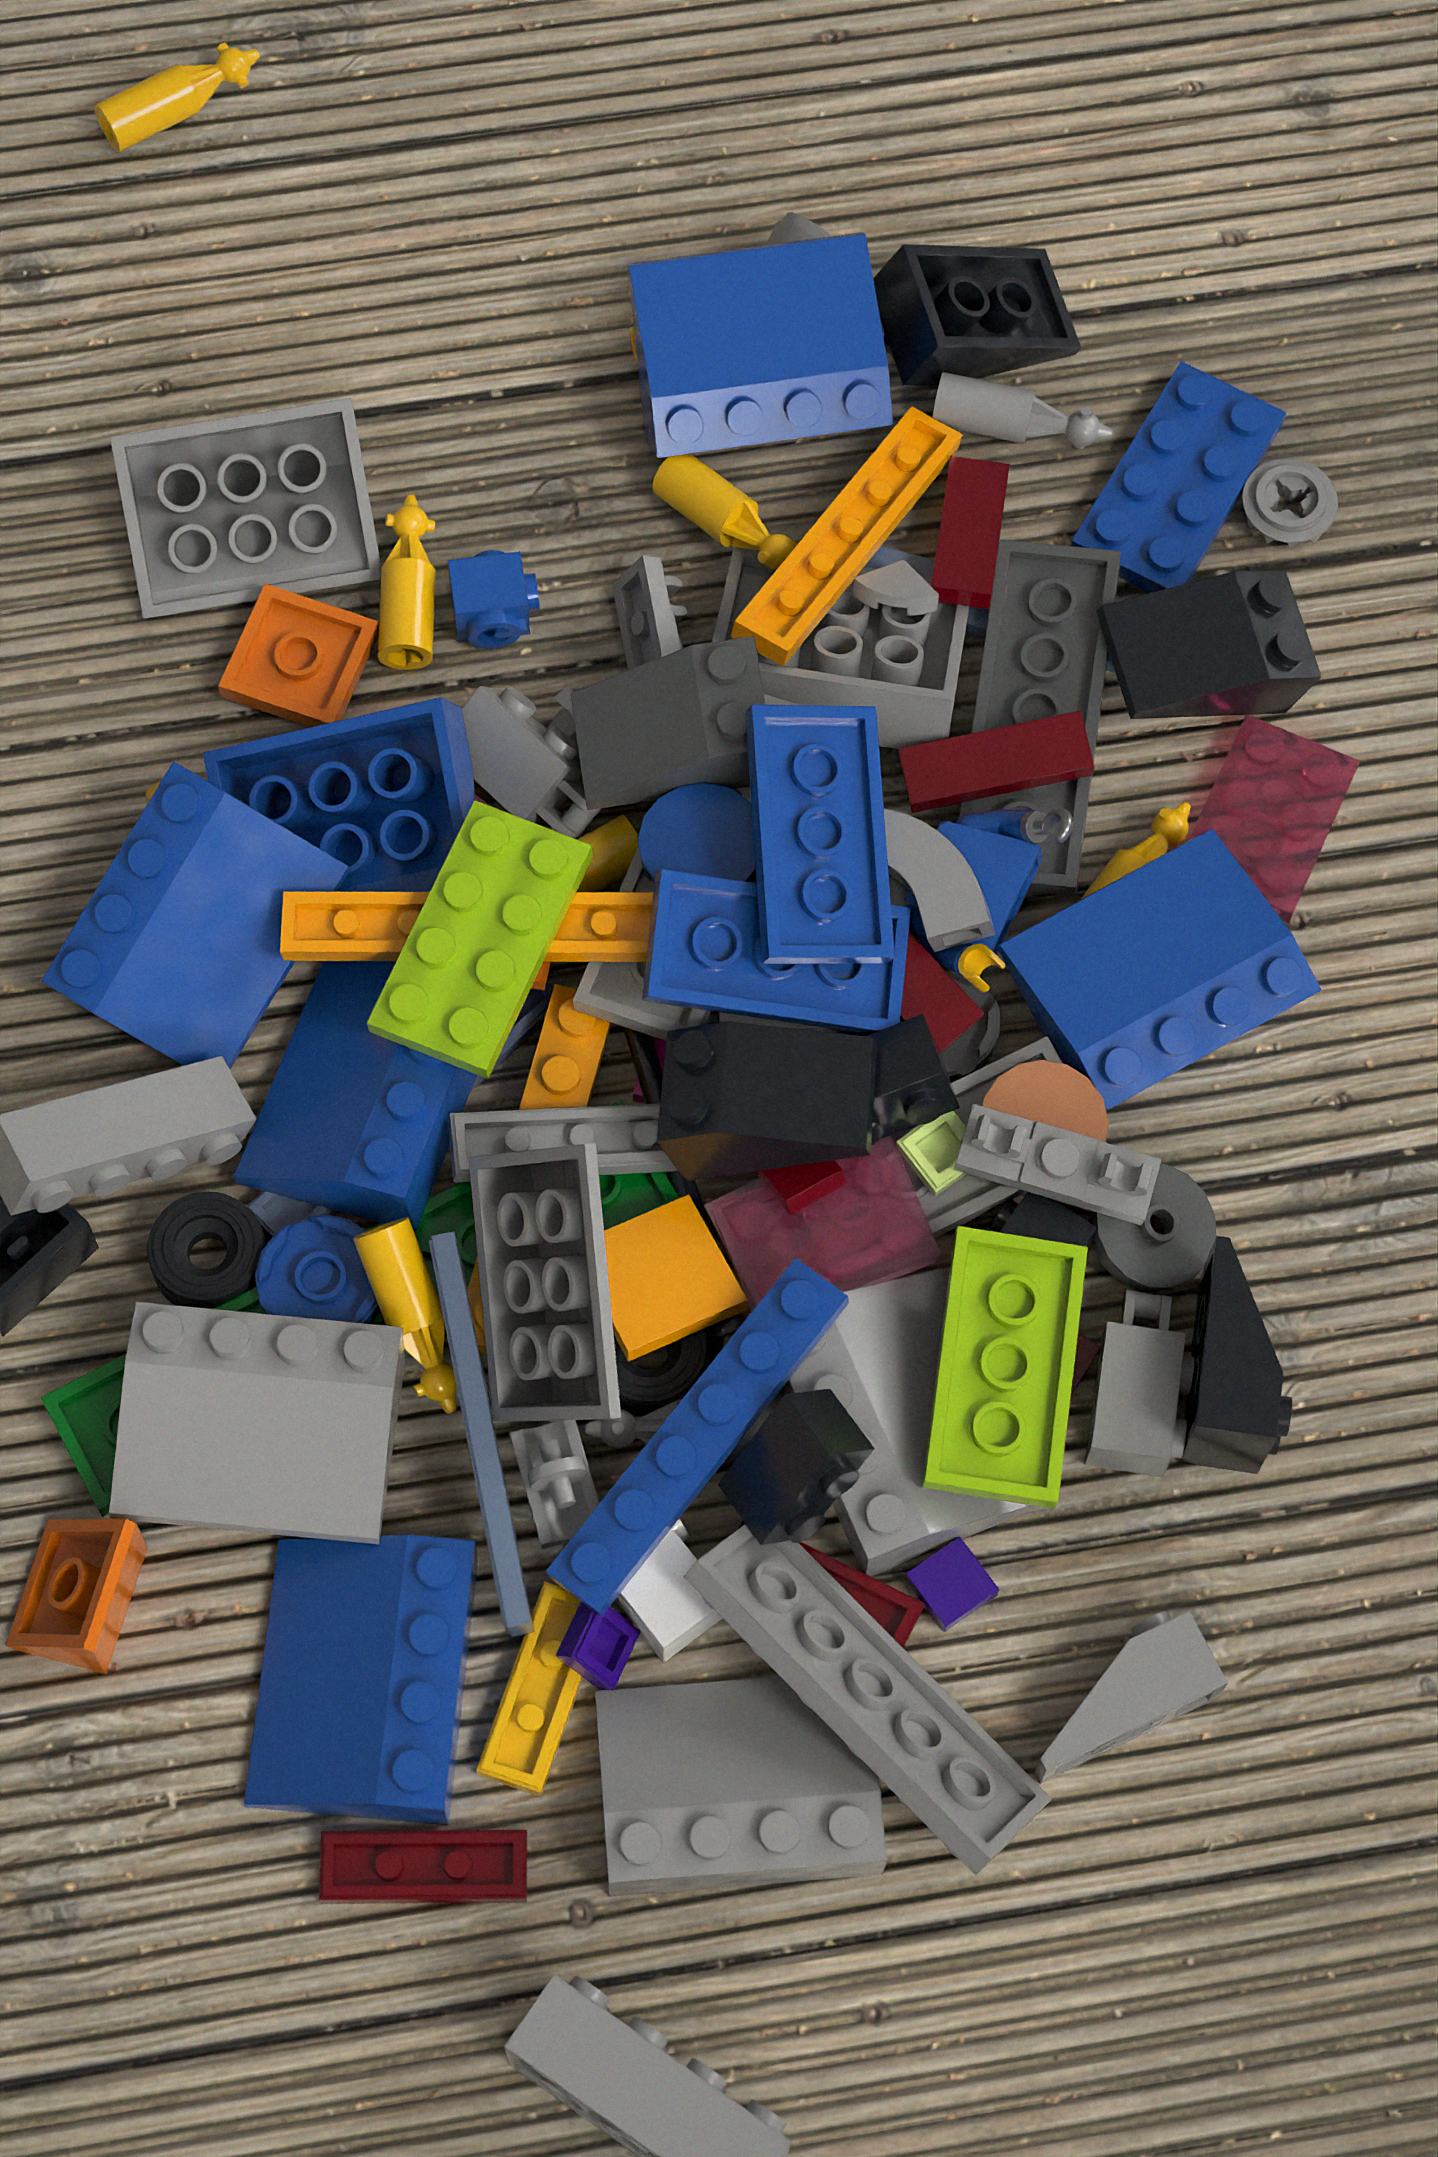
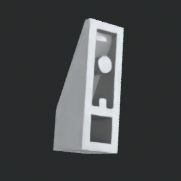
M1163 1611L1148 1617L1131 1629L1135 1637L1129 1639L1040 1758L1034 1771L1040 1784L1220 1697L1228 1682L1190 1611L1173 1619L1170 1618L1167 1611Z

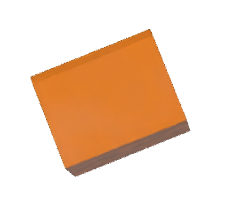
M48 1519L5 1646L17 1651L107 1674L148 1549L137 1524L128 1519Z

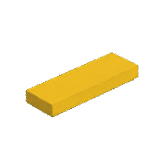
M545 1581L543 1583L532 1614L535 1632L527 1633L524 1636L476 1769L477 1776L539 1797L542 1796L583 1679L580 1674L555 1656L580 1604L577 1598L560 1586Z

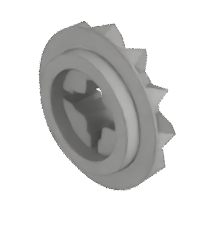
M1283 458L1269 461L1254 470L1245 483L1240 508H1243L1246 513L1248 529L1256 528L1264 534L1267 544L1277 540L1288 543L1289 547L1293 549L1300 542L1311 541L1315 544L1321 534L1332 527L1338 509V497L1332 481L1318 467L1303 460ZM1283 495L1289 502L1296 499L1302 500L1298 509V515H1294L1289 509L1281 512L1275 511L1280 496Z

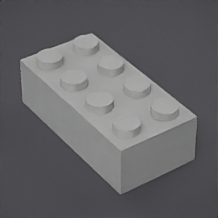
M554 1974L504 2046L510 2066L638 2157H787L792 2141L783 2136V2129L787 2124L780 2117L752 2099L746 2108L739 2105L725 2095L724 2087L727 2081L718 2073L695 2058H692L685 2067L667 2054L668 2050L665 2046L668 2040L661 2033L633 2016L628 2025L609 2013L610 2009L606 2006L610 1999L595 1986L577 1975L568 1984Z

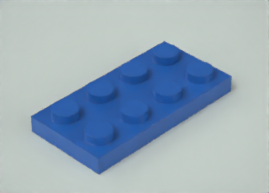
M1181 361L1072 539L1071 546L1121 551L1119 577L1150 593L1189 583L1242 495L1247 479L1258 468L1283 426L1287 412Z
M751 705L745 712L762 964L888 963L895 957L876 706Z
M661 869L655 875L642 1001L864 1034L878 1032L900 1023L911 908L891 905L895 957L888 963L762 964L756 883Z

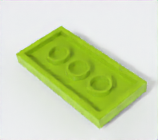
M474 800L367 1021L369 1032L489 1079L593 858L592 845Z
M957 1226L953 1238L921 1488L1051 1509L1056 1507L1060 1493L1088 1247Z

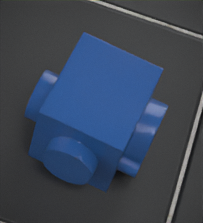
M488 550L480 552L474 557L448 560L450 590L458 643L469 641L470 644L478 648L496 649L514 643L522 635L530 634L529 611L540 609L536 574H524L520 551L504 553L499 550Z

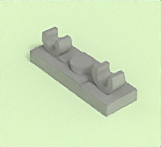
M642 555L612 584L628 670L683 649L682 641L678 637L676 624L688 614L686 607L674 606L669 603V598L682 587V581L675 576H664L661 557Z
M973 1103L953 1170L1142 1226L1147 1216L1162 1159Z

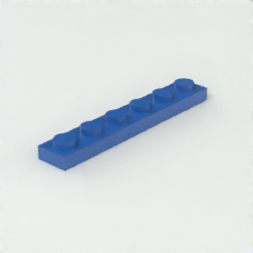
M794 1258L546 1570L548 1577L602 1617L849 1304L848 1296L800 1260Z

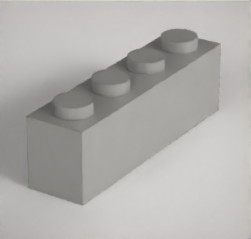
M223 1056L0 1114V1195L10 1215L37 1209L40 1213H46L62 1207L72 1198L93 1192L98 1197L107 1196L119 1191L129 1182L146 1177H151L154 1181L167 1179L177 1174L185 1166L203 1161H206L209 1165L220 1164L231 1159L241 1150V1143L256 1121V1117Z

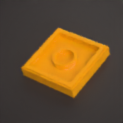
M689 1194L604 1231L613 1334L628 1362L747 1310V1298Z

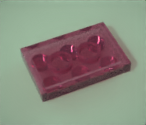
M1246 714L1189 840L1213 828L1282 921L1289 924L1355 776L1360 760Z
M893 1137L871 1145V1155L835 1160L843 1170L846 1185L792 1215L788 1214L766 1185L711 1205V1214L741 1289L747 1298V1304L751 1312L794 1258L800 1260L842 1292L886 1282L941 1261L942 1254Z

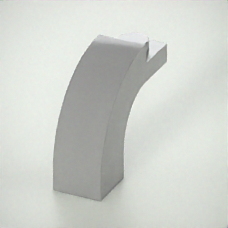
M884 809L889 877L902 883L916 897L925 933L933 951H941L996 935L983 892L971 867L959 850L940 832L925 822L901 812Z

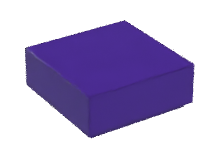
M960 1536L907 1572L905 1576L907 1583L920 1601L925 1603L926 1609L943 1632H946L995 1598L1000 1590Z
M580 1602L555 1656L597 1689L614 1691L641 1631L611 1607L600 1617Z

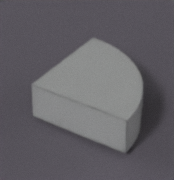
M905 560L854 577L852 595L872 608L878 609V603L907 608L906 615L913 616L937 611L939 594Z

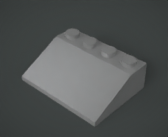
M352 398L110 437L143 619L254 601L258 599L265 583L293 593H302L381 579V562Z
M738 547L733 548L712 642L733 639L730 636L734 621L774 574L775 570L769 569L758 561L757 556L760 551ZM864 567L857 576L876 570V568ZM920 575L931 586L932 577ZM853 580L784 667L757 653L763 692L766 695L798 705L876 706L880 747L900 749L938 741L949 737L969 606L938 602L937 611L914 616L906 615L907 608L893 607L878 603V609H875L852 595Z
M596 1143L469 1157L493 1422L621 1418Z
M941 1269L844 1291L843 1293L848 1296L849 1304L782 1388L784 1395L831 1389L875 1448L858 1470L860 1475L854 1486L838 1496L832 1503L861 1571L871 1577L945 1547L959 1536L964 1539L1039 1508V1506L921 1488L948 1285Z
M136 1302L124 1366L109 1509L110 1518L379 1544L405 1369L403 1327Z
M781 1677L595 1691L610 1897L883 1874L887 1855L878 1775L861 1758L851 1752L846 1743L812 1708L802 1702L798 1694Z

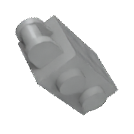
M480 686L462 709L473 765L474 780L510 814L546 827L549 824L555 831L578 839L587 825L602 809L587 810L584 787L580 784L583 781L580 759L576 756L579 752L578 745L556 727L545 728L532 716L537 710L535 705L516 689L509 686L505 690ZM570 798L574 803L563 814L560 808Z
M1125 1290L1120 1323L1107 1321L1100 1340L1101 1349L1098 1355L1085 1465L1163 1477L1171 1457L1182 1458L1186 1439L1187 1419L1176 1418L1179 1394L1189 1396L1194 1371V1357L1183 1355L1186 1333L1168 1331L1172 1304L1171 1296ZM1133 1318L1156 1321V1327L1154 1329L1133 1325Z

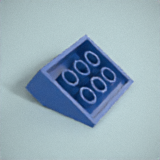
M864 232L627 264L645 436L647 444L657 458L893 425L888 361L867 239Z
M442 697L203 752L207 779L210 783L351 867L337 892H430L475 800L473 765L462 707Z
M173 761L41 981L93 1014L184 1066L223 1056L227 1066L231 1069L295 961H283L280 953L283 892H337L351 867Z
M1213 828L997 945L1044 1037L1048 1036L1063 1064L1069 1065L1089 1078L1102 1096L1106 1111L1322 991L1291 931Z
M323 961L233 1176L236 1184L385 1224L409 1217L412 1228L416 1232L450 1146L448 1132L450 1113L463 1112L477 1075L369 1032L367 1021L396 961Z
M409 1534L380 1535L379 1544L317 1538L279 1539L245 1792V1807L449 1825L478 1568L475 1540Z

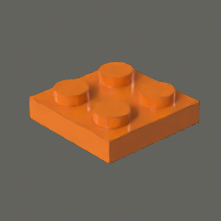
M265 583L218 685L220 697L308 727L340 721L378 638L379 623L377 620Z

